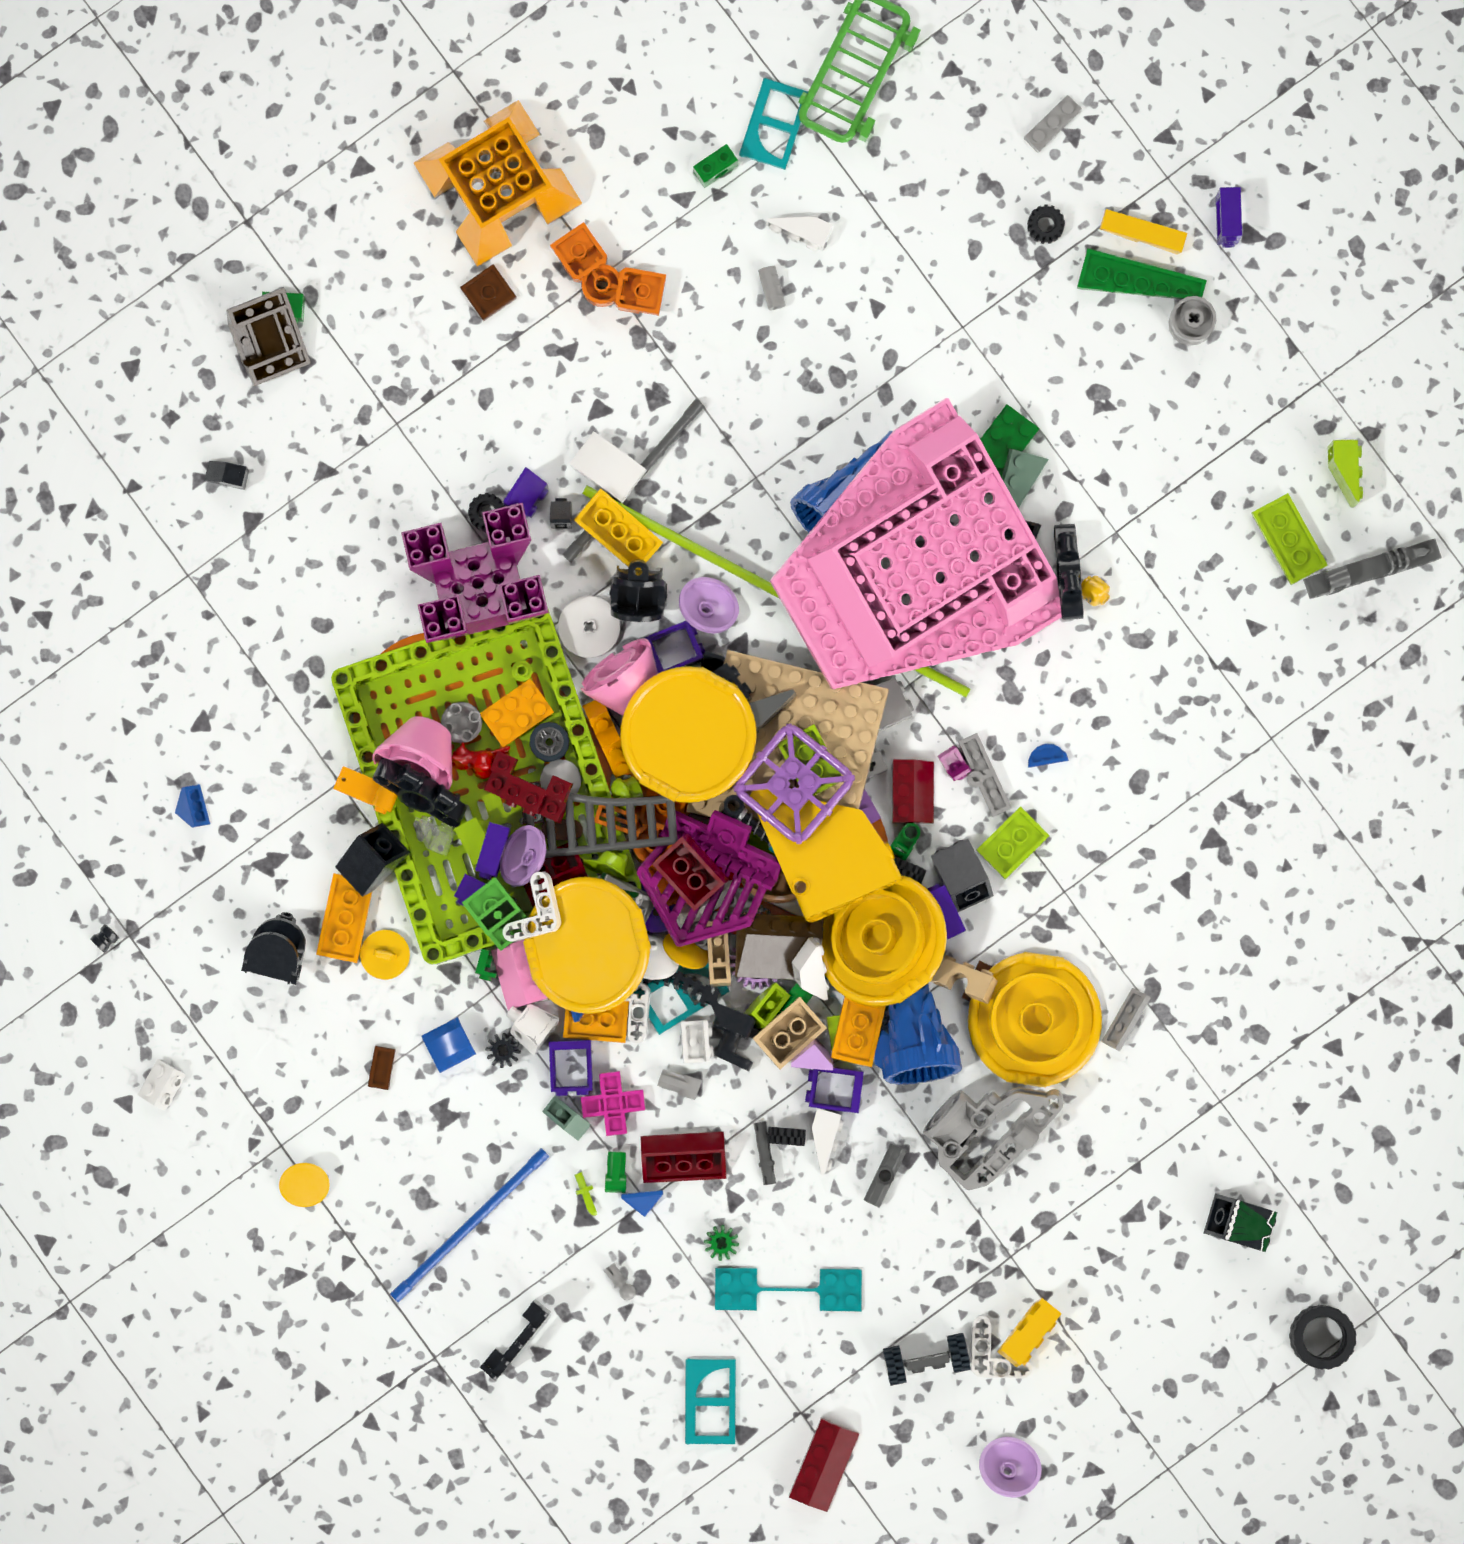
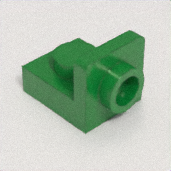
M481 949L475 973L480 975L479 979L491 981L492 978H497V974L486 972V968L491 967L493 956H490V951Z

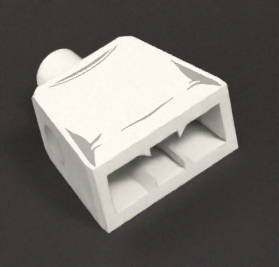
M529 1004L523 1012L512 1006L506 1014V1017L514 1021L510 1033L533 1055L537 1053L555 1030L560 1019L532 1004Z

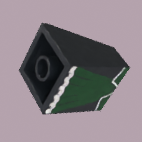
M1215 1193L1203 1234L1266 1252L1270 1244V1236L1276 1224L1278 1212Z

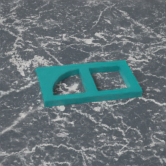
M763 78L739 156L786 170L801 124L799 110L802 104L799 106L793 125L763 116V112L771 90L800 99L803 92L808 93V91ZM759 125L790 134L782 159L769 153L762 145L759 138Z
M708 963L700 969H689L679 965L676 973L678 971L682 972L683 975L699 974L709 979ZM663 979L660 980L658 985L654 984V980L646 984L650 988V994L664 986ZM682 984L679 990L676 991L688 1009L684 1013L663 1025L652 1006L649 1005V1019L659 1035L704 1008L700 1006V1003L694 1005L689 995L683 993ZM727 986L718 987L721 997L730 992ZM641 987L633 993L638 994L639 998H641L645 991Z
M687 1358L685 1361V1444H735L736 1359ZM729 1368V1397H696L700 1382L708 1374L719 1369ZM696 1406H729V1435H695Z

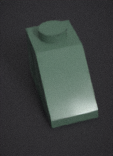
M554 1096L542 1111L578 1141L591 1126L588 1121L557 1096Z

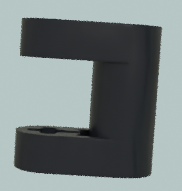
M753 1028L750 1038L753 1039L760 1030ZM724 1031L714 1056L746 1071H750L754 1062L735 1054L742 1038Z

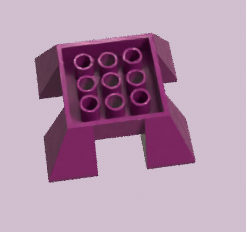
M523 503L482 512L489 542L449 551L442 522L401 532L410 571L436 585L438 600L418 604L426 643L449 640L530 620L549 613L540 575L520 579L517 565L531 542Z

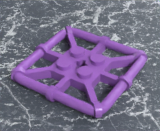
M788 723L775 734L761 752L758 751L757 757L733 788L738 797L757 812L764 822H769L789 840L796 842V844H802V841L811 836L827 815L830 816L833 813L832 809L851 788L853 781H855V775H852V772L844 764L830 754L824 745H819L799 727ZM793 734L816 752L806 766L795 757ZM787 735L789 757L779 768L767 757ZM822 757L843 776L820 778L810 769ZM763 762L776 772L767 783L745 785ZM791 779H799V788H789V781ZM844 782L826 805L813 796L822 784ZM768 789L778 799L766 810L745 791ZM810 800L821 811L801 833L800 810ZM783 802L794 811L795 833L773 816V813Z

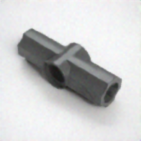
M890 1143L863 1199L864 1201L880 1208L907 1151ZM882 1170L890 1172L891 1178L889 1181L883 1182L880 1180L879 1173Z

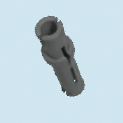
M766 1121L753 1123L760 1160L758 1165L761 1167L763 1186L776 1184L773 1166L775 1161L772 1160L770 1144L767 1143L768 1131Z

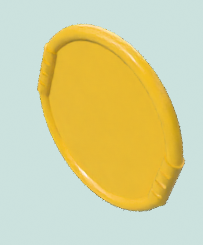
M676 667L651 677L633 694L622 718L620 731L621 747L630 771L640 784L673 802H700L714 798L730 789L747 770L755 751L756 723L751 706L737 685L704 667Z
M901 876L903 880L824 918L822 941L824 955H822V961L827 970L824 974L839 993L854 1002L867 1006L900 1004L932 981L940 967L947 941L944 915L931 892L910 877Z
M577 877L563 881L554 886L561 918L560 928L554 932L527 938L523 941L532 981L535 982L540 991L549 1000L569 1011L591 1014L610 1010L633 994L641 983L648 966L651 945L642 909L639 908L627 892L604 879ZM544 896L541 900L545 908L550 905L548 896ZM536 905L534 906L529 917L538 915ZM550 919L549 921L541 922L542 926L551 925L554 923V920ZM531 921L528 923V931L534 933L536 924Z
M1031 952L1010 956L989 969L988 971L992 972L993 977L998 981L991 999L986 1004L971 998L967 1018L972 1045L986 1067L1006 1082L1044 1088L1061 1083L1080 1071L1093 1055L1102 1030L1100 1001L1094 986L1087 976L1077 966L1064 959V957Z

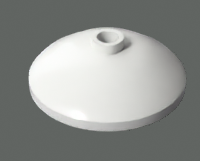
M648 934L651 949L648 966L643 978L659 980L672 976L677 971L679 964L666 954L662 938Z

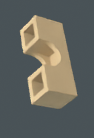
M945 955L931 982L951 990L956 980L967 978L968 984L965 993L970 998L988 1004L998 981L990 971L982 969L981 972L977 971L973 965L963 962L961 965L956 963V959Z

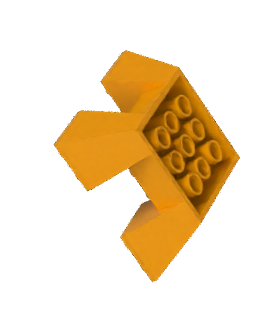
M519 100L485 119L484 123L488 130L458 148L447 142L414 162L415 167L434 198L454 187L463 201L469 214L456 233L477 267L512 246L501 224L505 220L535 204L548 225L582 204L562 169H541L526 143L540 134ZM487 154L490 156V159L487 162H483L480 160V157ZM512 161L519 163L518 167L514 169L509 168L508 165ZM493 172L501 173L498 179H492L490 176ZM477 182L484 184L480 190H475L473 185ZM505 189L512 191L511 195L507 197L502 196L501 193Z

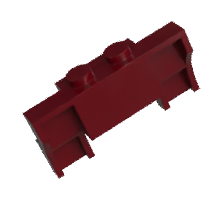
M498 751L490 770L492 772L484 790L505 799L504 804L513 808H516L517 805L523 807L522 812L534 816L536 813L561 823L573 783L553 775L547 790L514 776L513 772L518 759Z

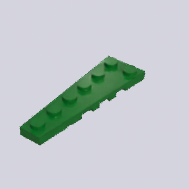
M1087 248L1077 289L1172 299H1184L1190 296L1202 298L1207 280Z

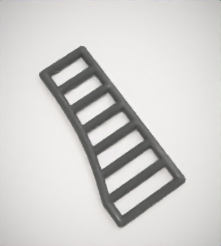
M570 792L565 810L568 847H556L555 823L553 820L546 818L548 850H546L545 858L673 845L678 841L675 802L662 795L634 798H604ZM573 801L585 803L588 845L585 846L576 845ZM666 803L669 837L657 838L654 804ZM593 805L606 807L608 843L597 844ZM646 805L649 839L637 840L634 806ZM614 806H626L629 841L617 842ZM525 813L526 825L535 827L534 816Z

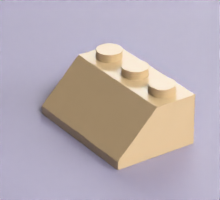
M798 997L756 1034L753 1040L781 1070L824 1032L827 1027L807 1004Z

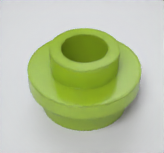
M518 661L512 667V675L517 681H526L532 675V667L526 661ZM524 667L526 669L525 674H519L518 669Z

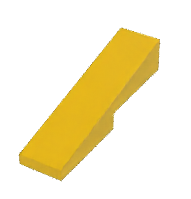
M1108 209L1104 212L1099 228L1134 242L1140 241L1176 255L1182 253L1188 234Z

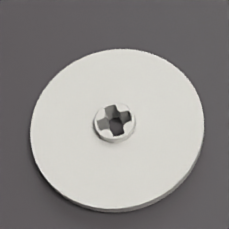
M584 596L570 602L563 609L558 622V632L563 645L574 655L583 658L599 657L611 650L617 642L620 633V621L611 616V605L607 601L594 596ZM586 622L588 624H590L591 622L594 623V631L591 632L590 630H588L587 632H585L584 630L586 627L584 624Z

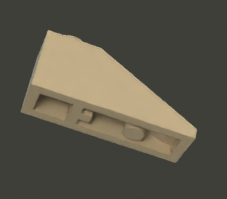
M708 921L706 927L712 926L713 921ZM728 933L707 939L711 987L731 986Z

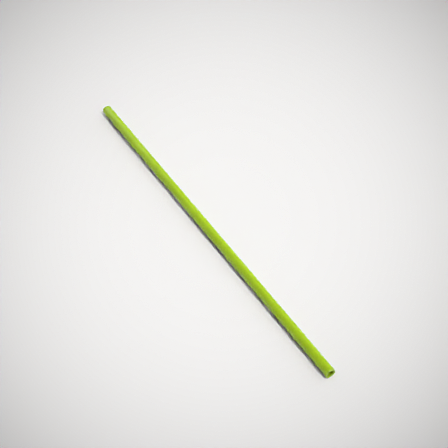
M586 485L582 494L591 499L598 491ZM616 501L647 529L779 598L769 581ZM929 666L914 670L965 698L970 691V688Z

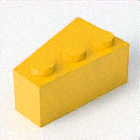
M1043 1298L1035 1301L997 1352L1015 1367L1021 1364L1025 1366L1032 1357L1030 1355L1032 1350L1039 1348L1044 1341V1335L1047 1332H1051L1057 1324L1056 1320L1062 1313Z

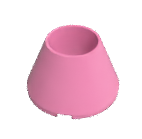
M645 638L629 642L622 646L623 651L616 655L611 653L605 657L584 678L581 683L584 688H580L581 691L623 716L633 694L642 684L658 674L651 644Z
M419 716L410 718L379 745L373 753L374 764H379L382 758L390 759L401 766L408 763L415 771L425 773L426 776L435 780L439 785H445L447 790L452 785L451 734L446 727L432 719Z

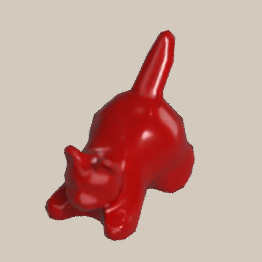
M462 742L460 747L453 752L452 767L458 770L472 769L476 777L487 779L492 772L490 768L497 752L506 753L510 750V746L492 751H469L465 747L464 742Z

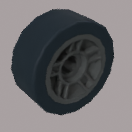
M546 722L534 728L530 735V747L538 759L544 762H552L565 756L569 748V738L562 726L557 723ZM551 738L554 741L553 745L547 746L546 740Z

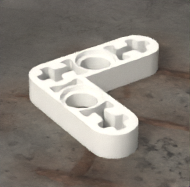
M536 872L530 879L538 915L506 924L503 928V936L507 941H520L554 932L560 928V913L552 879L548 873ZM544 878L545 882L538 884V880ZM547 889V892H542V893L539 892V891H542V890ZM544 896H548L550 899V905L547 908L541 903ZM550 919L554 920V923L551 925L542 926L541 922H546ZM531 921L536 924L534 933L528 931V923ZM521 928L522 932L515 933L514 935L510 934V931L513 929Z
M645 983L639 984L642 990L645 991L641 998H639L638 994H632L631 998L625 1000L629 1001L627 1035L633 1043L645 1041L648 1035L650 988ZM636 1007H641L644 1010L643 1018L637 1019L634 1017L633 1011ZM633 1021L637 1023L644 1022V1026L639 1025V1032H642L643 1035L638 1040L636 1036L632 1035V1032L637 1029V1025H632Z
M985 1316L976 1317L972 1322L971 1370L973 1374L983 1378L1024 1379L1031 1375L1032 1365L1030 1362H1027L1025 1365L1029 1369L1024 1372V1375H1021V1372L1018 1370H1013L1014 1375H1010L1011 1364L1007 1359L991 1358V1322ZM981 1319L984 1320V1323L988 1324L983 1329V1334H988V1338H975V1334L980 1335V1329L976 1327V1323H980ZM980 1340L987 1343V1349L982 1353L975 1349L976 1343ZM975 1355H987V1360L983 1358V1365L987 1366V1368L981 1374L975 1369V1366L979 1365V1358L975 1359ZM1000 1362L1007 1364L1008 1369L1004 1374H998L996 1371V1365Z

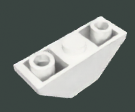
M810 937L792 961L794 979L803 990L822 1000H827L829 985L824 975L827 972L826 966L822 961L824 951L822 945L817 943L813 937Z

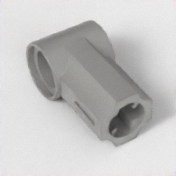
M663 1069L657 1086L695 1100L702 1080L687 1075L682 1076Z

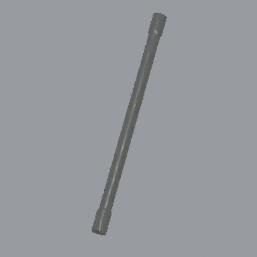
M695 399L690 404L682 417L640 464L647 470L646 473L705 407L699 400ZM584 530L562 556L572 563L592 536Z

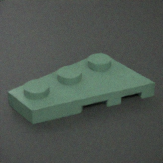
M1009 449L1002 480L1019 509L1049 459Z

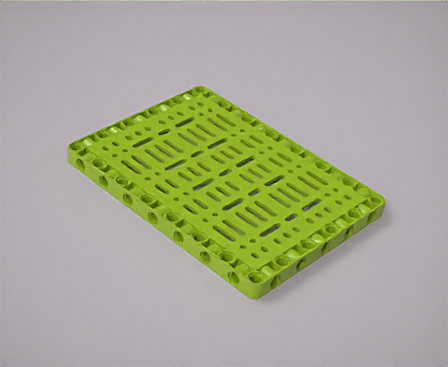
M550 612L544 614L539 619L533 618L506 625L505 629L501 632L490 629L465 635L466 641L462 645L456 644L455 638L430 643L422 640L338 668L332 673L331 681L363 775L373 778L378 763L374 764L373 760L370 763H365L363 756L367 752L374 753L375 749L385 741L381 729L382 723L387 724L390 735L398 730L396 725L397 718H401L404 724L410 718L416 717V712L420 711L423 717L433 720L430 708L433 706L436 707L441 721L442 715L446 710V702L449 701L451 704L458 702L469 703L467 698L469 694H473L478 711L481 713L487 709L482 691L484 689L489 691L493 704L500 700L497 690L498 684L503 685L506 695L518 687L516 679L512 675V664L531 658L533 660L530 664L532 673H537L546 701L554 711L549 718H546L538 725L553 722L562 726L567 732L569 748L565 754V760L573 763L579 769L581 775V786L577 794L612 798ZM523 640L527 642L528 647L526 649L521 648L520 643ZM508 645L512 646L513 652L511 654L506 652V646ZM551 647L558 650V654L553 658L548 657L546 654L547 650ZM425 648L427 651L425 657H416L417 649ZM487 652H491L493 654V659L491 661L487 660ZM473 657L478 658L479 663L476 666L472 664L471 659ZM378 662H387V668L384 671H378L376 668ZM458 662H462V663H463V666H464V669H463V670H458V668H457V663H458ZM520 667L518 673L521 675L525 674L526 669ZM498 668L503 669L502 674L478 682L472 681L474 676ZM436 669L441 672L440 678H436L434 675ZM346 674L348 676L347 682L342 685L338 684V676ZM421 674L426 676L425 683L420 682L419 677ZM407 679L412 683L410 688L405 686V680ZM459 681L464 683L460 688L451 691L445 690L447 685ZM386 686H390L392 689V693L389 695L386 694ZM564 686L571 689V693L567 697H563L559 693L560 689ZM432 690L436 691V695L410 705H407L405 702L408 698ZM371 691H376V699L371 698ZM393 703L397 704V708L394 710L391 709ZM378 708L382 709L381 714L376 713ZM354 713H358L361 716L357 724L350 722V717ZM482 719L481 731L478 734L481 735V740L465 745V747L469 751H481L487 748L496 750L500 748L501 744L495 736L490 734L491 730ZM538 725L519 737L526 753L525 758H520L515 740L507 745L510 746V756L518 759L514 771L529 766L536 767L534 772L519 776V778L528 782L540 781L541 773L545 767L544 761L538 759L530 747V735ZM577 725L584 728V733L581 736L573 734V728ZM548 738L545 742L546 745H553V740ZM451 740V744L454 745V749L452 750L453 755V752L456 751L458 747H460L461 743L453 742ZM593 764L597 766L596 774L588 775L586 773L588 765ZM457 769L459 779L454 781L452 778V785L449 791L455 792L464 788L469 789V793L460 796L459 801L469 806L473 818L476 817L478 821L482 819L478 801L483 800L488 813V819L483 820L487 829L489 822L498 825L510 823L511 836L517 829L526 826L520 823V819L523 818L522 807L517 805L516 808L511 807L510 812H506L499 796L484 790V788H478L479 783L487 781L489 778L480 779L475 774L469 776L466 770ZM398 797L391 813L386 812L383 815L375 811L378 823H383L391 832L398 831L400 833L398 840L410 851V854L395 868L394 872L423 959L428 964L438 965L494 946V942L485 934L468 910L462 905H456L458 900L454 897L456 891L451 890L443 861H449L457 889L464 875H468L462 857L463 854L467 853L463 845L453 846V842L459 839L453 827L435 818L439 830V835L435 837L428 818L432 815L416 810L409 812V807L404 805ZM573 801L574 820L579 821V815L581 814L585 815L586 818L585 803L575 806ZM593 805V806H594V818H595V815H596V812H597V809H598V806H599V805ZM465 814L460 825L467 822ZM599 817V820L607 822L605 817ZM415 821L420 823L424 835V841L422 842L418 840L414 828ZM615 821V825L622 827L620 822ZM538 823L534 825L536 828L541 830L543 823ZM595 823L597 844L608 843L607 827ZM616 830L617 842L626 841L624 833ZM584 833L577 840L578 846L588 845ZM545 838L546 850H548V840ZM556 840L557 847L568 843V841ZM440 845L444 846L442 852L438 851ZM425 850H428L430 853L427 857L423 855ZM623 850L622 853L628 856L627 868L624 873L627 880L623 881L627 883L633 882L637 885V888L642 889L630 850ZM604 852L580 854L579 857L583 860H593V854H597L599 858ZM471 861L476 879L485 884L488 883L490 880L478 876L479 873L475 871L476 866ZM430 865H433L443 892L441 896H437L428 870ZM584 866V869L589 877L598 878L596 872H593ZM405 870H411L413 873V877L409 881L402 879V873ZM499 870L497 880L507 893L517 900L518 906L529 918L533 907L524 886L511 887L510 884L504 881ZM443 904L447 905V910L445 911L441 909ZM419 909H423L426 912V917L421 921L415 918V912ZM464 914L468 918V922L465 924L461 920V916ZM449 919L453 922L452 928H448L446 925V921ZM472 935L477 936L479 939L475 947H470L467 942L468 938ZM431 949H437L439 957L436 960H430L428 952Z

